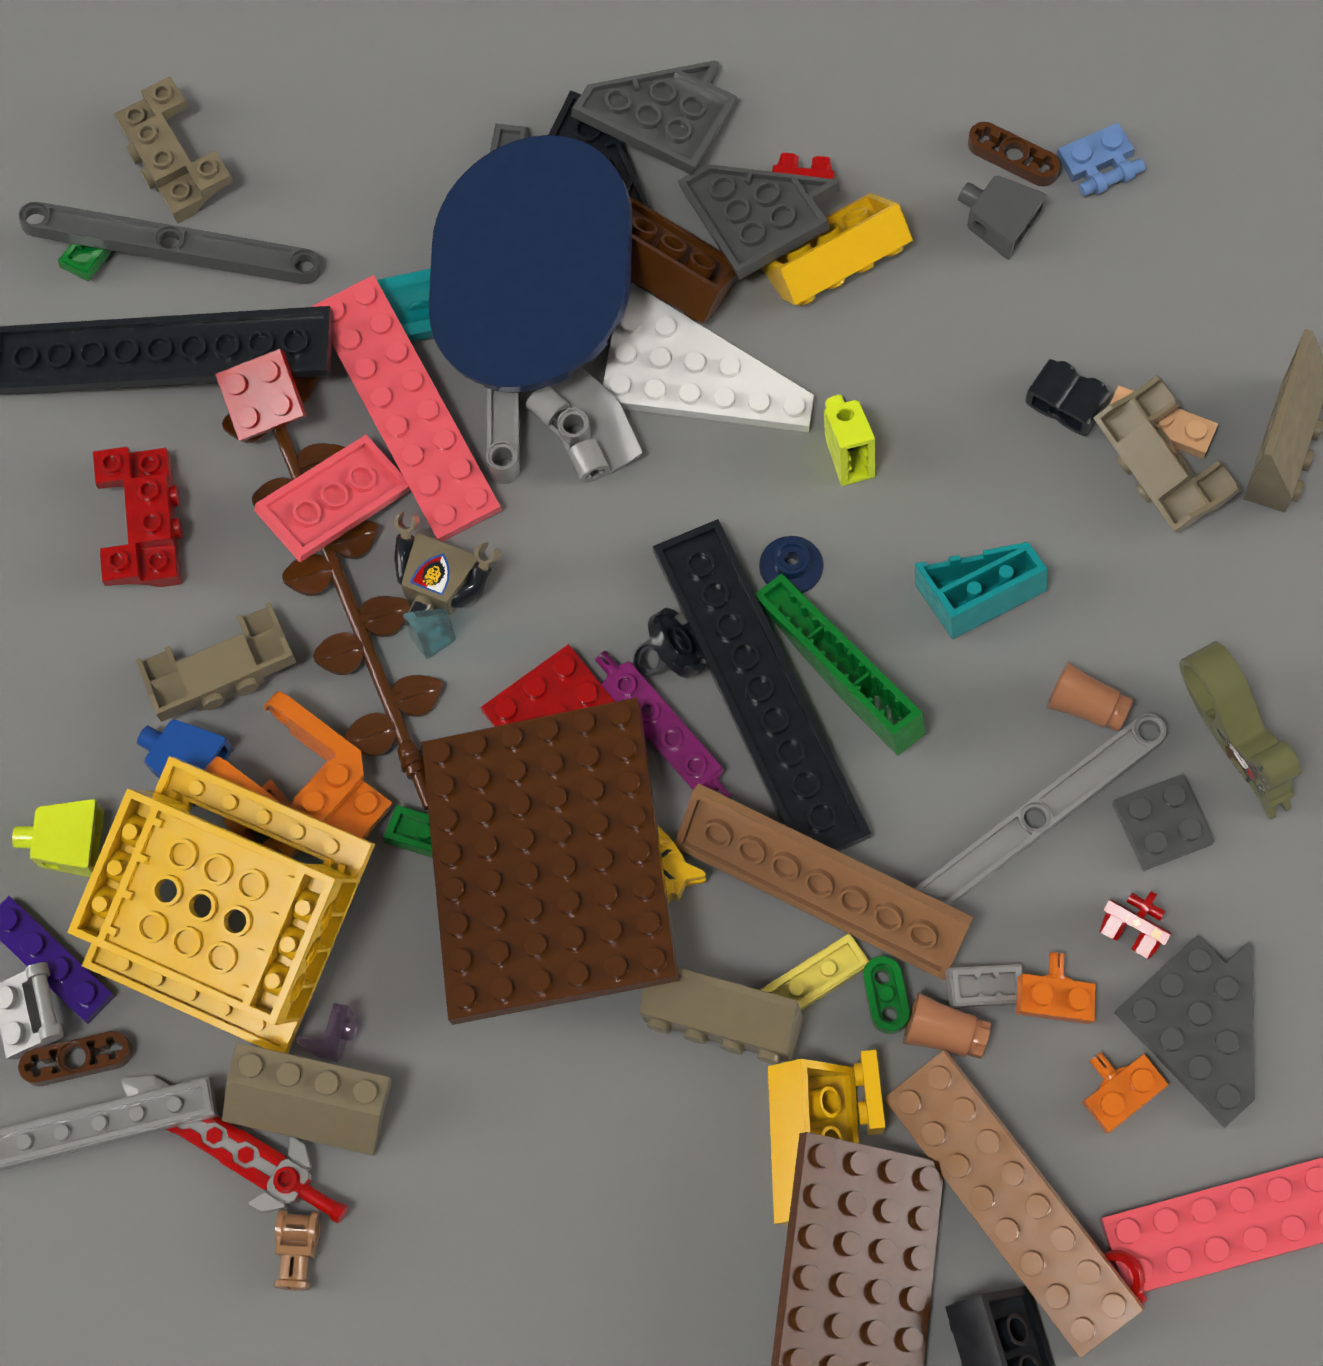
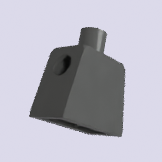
M994 176L984 190L967 182L959 194L958 201L971 207L967 224L969 230L1004 258L1010 260L1044 212L1047 194L1001 176Z

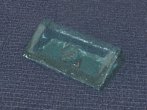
M445 608L403 614L411 640L426 659H430L456 639Z

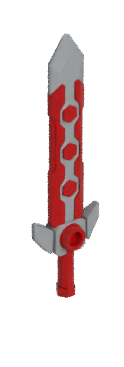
M154 1075L133 1076L122 1079V1085L127 1097L170 1086ZM218 1116L166 1129L213 1156L221 1164L261 1189L268 1190L269 1193L264 1192L249 1201L250 1206L262 1213L287 1209L286 1205H294L298 1203L300 1198L330 1216V1219L337 1224L344 1219L348 1212L347 1205L342 1202H336L309 1185L311 1182L309 1169H312L305 1144L293 1137H290L289 1160L285 1155L244 1130L222 1121Z

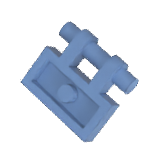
M1119 123L1058 148L1056 155L1072 182L1085 177L1086 181L1078 185L1079 192L1083 197L1092 193L1096 195L1107 191L1108 186L1122 181L1126 183L1135 178L1136 174L1146 169L1141 158L1131 162L1126 160L1133 157L1134 148ZM1111 165L1113 167V170H1110L1106 173L1102 174L1101 172H1098Z

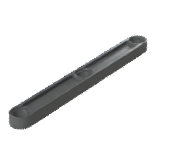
M29 202L19 210L22 230L32 237L300 284L311 283L320 274L317 254L305 248L43 202ZM33 214H40L45 217L39 224H30L26 221ZM168 237L176 238L179 241L172 248H166L160 244L162 240ZM301 261H308L314 265L311 270L301 272L295 268V265Z

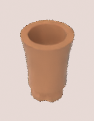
M1067 662L1053 689L1046 708L1070 714L1102 728L1107 726L1118 732L1127 717L1133 699L1121 695L1119 690L1100 682L1070 662Z
M918 992L905 1028L903 1044L942 1051L947 1050V1052L963 1057L967 1054L981 1059L989 1038L991 1023L978 1020L975 1015L951 1008Z

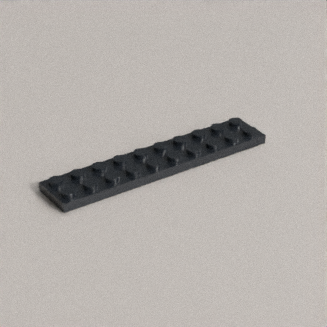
M330 306L0 326V395L218 382L215 374L278 349L284 350L293 378L330 376L333 311Z
M719 519L654 545L653 553L686 622H688L707 667L781 823L837 851H842L871 838V832Z

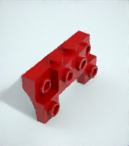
M127 446L93 451L95 484L98 489L124 487L128 544L100 548L102 582L105 586L140 584L167 587L181 585L178 539L183 538L181 519L180 517L176 518L175 507L180 506V494L177 485H173L171 456L167 448L131 452Z

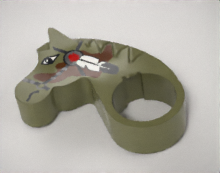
M1214 641L1182 658L1179 663L1180 671L1197 711L1227 757L1233 761L1232 764L1251 786L1270 820L1276 817L1275 806L1278 804L1285 811L1290 810L1289 798L1295 796L1292 791V778L1301 774L1300 763L1286 741L1282 740L1279 742L1275 736L1265 729L1247 680L1233 656L1222 644Z

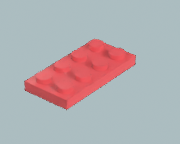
M366 434L257 502L254 511L299 562H302L407 494L410 488L402 473Z

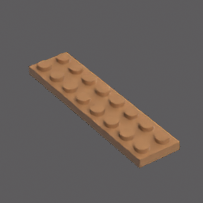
M698 783L692 791L675 841V845L679 850L834 927L850 933L942 980L946 979L945 970L951 968L973 920L972 916Z
M947 1050L940 1052L883 1098L930 1160L939 1161L943 1178L1080 1358L1145 1309L1144 1305L1105 1257Z

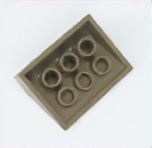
M1304 330L1284 375L1244 496V500L1284 513L1290 501L1298 502L1304 485L1303 481L1298 480L1301 470L1308 471L1314 451L1308 449L1311 439L1318 440L1323 427V420L1318 419L1320 411L1323 409V354L1311 330Z

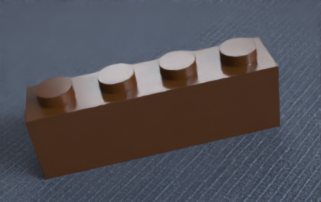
M630 197L632 207L631 283L644 287L652 292L660 301L670 303L683 311L690 319L704 324L717 312L738 280L737 275L720 250Z

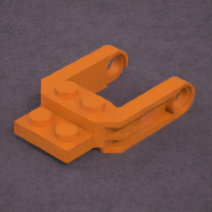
M277 691L264 704L265 711L269 710L278 721L289 728V733L327 761L293 798V803L289 807L365 839L392 809V802L364 782L361 750L291 697ZM216 756L203 769L280 802L221 757Z

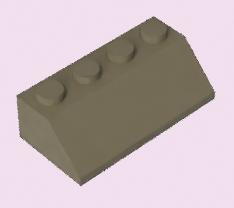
M677 967L679 981L643 988L639 1013L644 1022L648 1023L647 1027L651 1030L664 1034H669L670 1029L682 1032L685 1039L699 1044H705L706 1040L721 1043V1049L733 1054L742 1055L743 1050L758 1054L757 1059L773 1065L780 1064V1061L788 1062L792 1060L804 1020L797 1000Z
M236 1043L226 1083L222 1121L374 1156L392 1079L387 1076Z

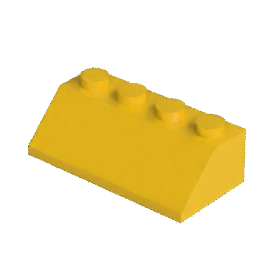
M869 193L827 216L826 218L831 229L761 267V269L783 300L795 306L808 304L816 298L815 295L819 292L842 285L846 277L855 272L862 273L871 269L875 261L884 256L890 257L900 253L904 245L913 241L899 203Z
M797 1059L768 1066L774 1224L788 1225L799 1133L810 1132L859 1143L857 1097L853 1067L807 1059Z

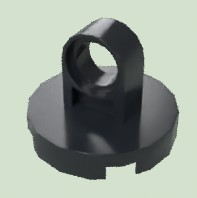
M664 608L649 618L648 631L650 639L641 644L634 653L633 662L639 673L646 676L663 674L670 669L678 676L688 679L705 668V664L700 663L703 655L688 622L682 625L674 618L679 614L677 611ZM650 649L655 650L659 656V663L653 670L645 662V656Z

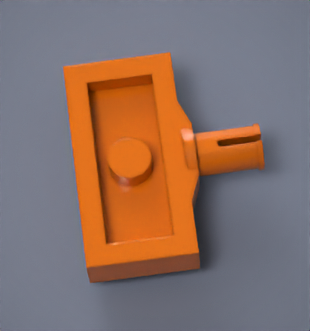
M1058 952L1048 954V975L1021 974L1017 977V1015L1090 1024L1095 1021L1096 984L1074 981L1065 977V954H1058Z
M1101 1051L1088 1062L1092 1064L1104 1080L1100 1083L1098 1089L1081 1103L1107 1134L1169 1084L1145 1054L1139 1056L1128 1066L1115 1070Z

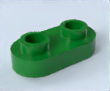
M886 956L875 957L866 964L863 972V984L871 1021L880 1032L895 1034L905 1028L910 1016L902 972L898 963L892 958ZM885 973L889 977V981L885 984H879L875 980V975ZM890 1009L896 1013L897 1018L894 1021H887L883 1018L882 1013Z

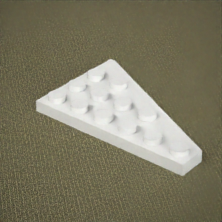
M630 284V295L626 311L621 323L617 324L612 332L603 386L619 400L623 409L809 432L814 395L660 301L637 285Z

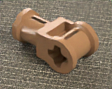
M279 1210L275 1225V1254L281 1257L279 1279L275 1281L274 1288L293 1291L309 1290L310 1283L306 1282L308 1260L315 1259L316 1247L318 1246L321 1232L320 1212L313 1211L311 1215L288 1214L287 1210Z

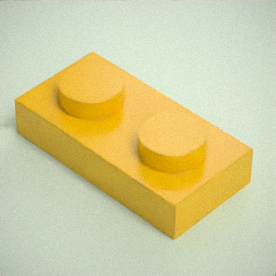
M876 1050L861 1051L860 1063H853L855 1086H862L864 1101L857 1102L859 1124L867 1125L868 1135L884 1134L885 1120Z

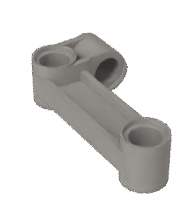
M487 388L486 459L490 476L499 484L514 482L519 477L521 471L520 392H503ZM502 459H509L511 461L506 466L496 465Z

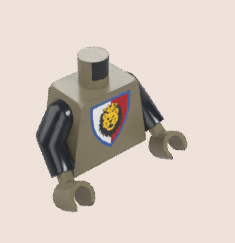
M404 512L398 513L394 519V525L401 534H398L396 537L394 562L397 582L401 585L405 597L413 601L407 616L411 620L422 624L428 622L433 610L451 615L456 608H462L480 597L492 571L489 567L490 564L498 562L501 558L500 549H494L490 559H488L485 554L488 542L479 544L475 548L474 554L418 532L414 537L411 534L419 526L420 519L418 515H412L411 527H406L403 524Z

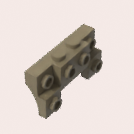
M171 76L141 90L142 100L114 113V116L130 143L126 146V149L135 165L141 162L145 168L140 172L150 190L156 187L177 224L196 215L211 196L233 183V180L216 150L191 163L167 123L171 117L188 108L185 99Z
M1156 375L1139 389L1108 405L1093 419L1118 452L1119 456L1116 457V460L1127 474L1133 473L1139 484L1136 488L1141 496L1148 503L1153 501L1172 530L1181 533L1207 512L1217 510L1242 491V489L1223 462L1219 460L1198 475H1195L1158 423L1179 407L1180 403L1162 378Z
M270 602L265 604V608L245 617L242 614L237 616L243 633L177 661L171 647L167 646L164 647L165 651L143 661L141 658L136 660L149 699L161 722L194 707L198 712L216 709L226 699L254 692L258 685L265 683L263 677L296 663Z

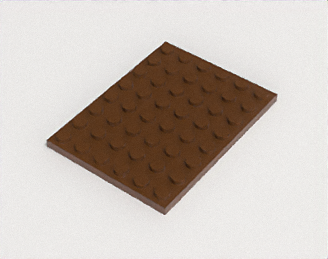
M637 697L422 742L448 1020L452 1025L679 981L641 706Z

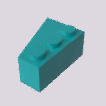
M1029 542L983 550L981 555L961 558L960 555L951 556L949 561L927 565L926 561L914 563L915 586L951 639L1047 591L1048 568Z

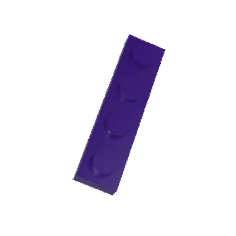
M10 896L0 904V941L26 966L40 962L48 963L50 976L47 978L49 988L89 1024L115 996L86 968L82 967L81 963Z

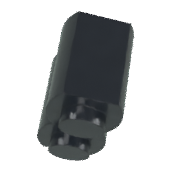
M1049 359L1028 389L1025 402L1037 412L1056 419L1067 429L1079 435L1087 436L1096 423L1093 417L1106 408L1111 393L1100 380L1096 378L1088 379L1078 375L1071 364L1065 361Z

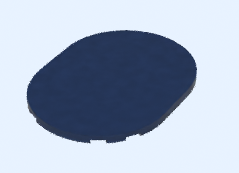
M543 135L523 138L505 144L483 156L463 173L447 194L439 210L433 230L429 320L433 337L439 350L447 361L465 378L484 385L488 389L503 392L538 390L569 378L570 373L586 362L590 363L607 346L606 341L616 325L621 323L627 308L631 284L632 207L630 196L624 181L609 159L594 147L569 137Z

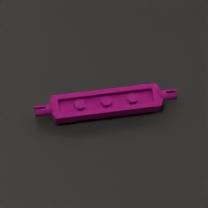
M607 651L600 653L609 663L607 665L599 655L595 659V662L608 675L601 685L615 701L638 698L641 706L645 736L690 788L694 790L699 783L716 792L719 790L724 796L731 799L732 794L719 781L724 772L722 766L632 663L627 661L618 665Z

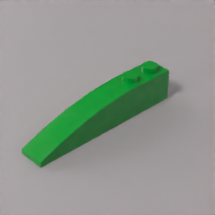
M782 573L755 593L760 606L799 653L849 708L897 756L926 734L922 711Z

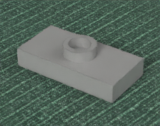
M1022 964L948 968L945 970L949 1007L969 1008L1016 1005L1017 977L1023 974Z

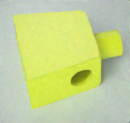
M834 395L828 398L825 402L826 409L824 410L825 438L841 486L875 478V437L860 402L856 400L846 402L843 395Z
M94 799L40 806L35 810L33 826L14 827L12 833L13 847L29 848L30 859L38 867L90 877L100 855L105 810Z

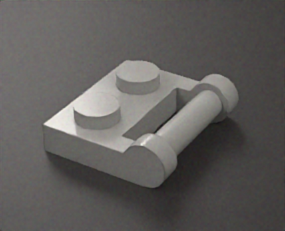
M46 962L29 965L25 968V971L0 982V1032L7 1059H18L31 1049L44 1047L64 1037L62 1025L57 1023L47 980L50 976V971Z

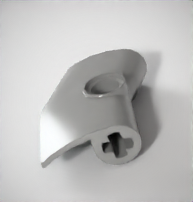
M581 366L570 373L569 378L551 387L548 386L535 390L528 398L526 408L560 437L561 443L566 448L580 481L588 483L609 475L636 460L642 455V449L619 400ZM573 425L583 427L580 432L575 434L566 432Z

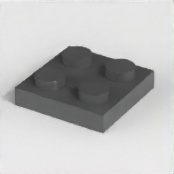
M1183 774L1115 799L1112 804L1143 871L1209 847L1214 843L1213 836Z

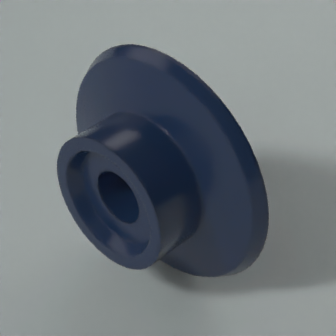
M784 536L775 539L763 550L759 561L760 574L766 584L782 573L801 593L809 591L819 582L824 569L823 557L819 549L811 541L799 536ZM795 559L797 563L789 565L786 563V560Z

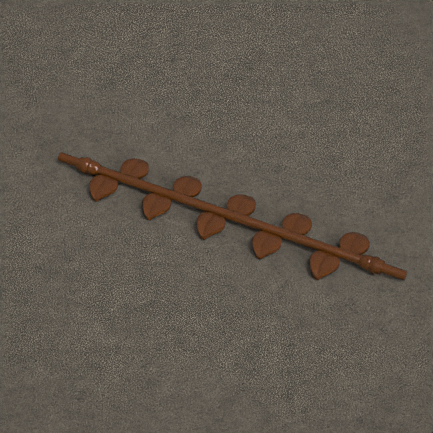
M317 376L294 378L303 405L310 398L314 390ZM228 414L222 422L223 430L238 440L231 417ZM286 426L272 430L292 479L281 477L264 483L252 496L253 506L255 507L257 502L345 447L336 444L317 443L304 447L297 456ZM268 432L243 442H259L268 434ZM365 520L320 549L322 555L312 554L302 562H299L297 559L294 560L284 570L282 580L286 586L300 594L315 596L322 593L329 586L332 578L354 634L349 632L336 633L323 640L314 651V662L333 674L347 675L355 671L364 658L386 713L375 712L360 717L348 728L345 739L361 750L362 754L380 756L392 747L396 738L401 770L406 773L408 779H412L424 810H428L423 754L415 741H412L401 711L412 717H422L428 714L440 696L443 683L441 680L431 676L410 675L399 679L392 689L390 687L369 632L380 637H389L396 634L406 620L410 603L399 597L378 596L365 601L359 610L337 555L338 553L344 558L358 559L367 554L378 533V525L372 521Z

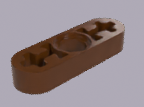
M978 122L971 127L968 148L974 155L1037 186H1049L1057 180L1060 161L1054 153L990 122ZM984 135L989 137V140H985L983 143L978 142V138L982 139ZM999 142H1001L999 151H995V147H998ZM1009 148H1017L1023 153V157L1018 160H1011L1005 156L1004 152ZM1029 156L1033 157L1032 161L1029 162V166H1026ZM1044 165L1050 167L1049 170L1046 169L1043 173L1038 171V168H1042Z
M109 1031L31 1049L21 1057L18 1069L21 1077L30 1084L45 1086L121 1068L130 1061L133 1049L130 1041L124 1035L116 1031ZM113 1041L117 1045L122 1046V1050L116 1052V1058L114 1059L108 1054L96 1055L98 1063L95 1064V1055L91 1049L92 1045H94L98 1052L110 1049V1042ZM74 1049H83L86 1055L84 1064L77 1069L68 1068L66 1065L68 1053ZM36 1059H39L45 1064L57 1062L61 1071L57 1073V1069L54 1066L42 1068L41 1075L37 1077L35 1073L29 1070L36 1065Z

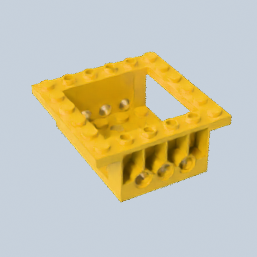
M169 756L155 791L127 788L67 933L91 943L82 967L264 1049L288 1054L375 843L178 758ZM193 804L317 857L324 862L323 864H304L190 814ZM168 879L172 880L177 887L176 896L170 902L165 901L160 895V887ZM202 894L206 895L211 901V910L205 917L199 916L194 909L195 900ZM235 910H240L246 917V925L238 933L230 928L228 922L230 914Z

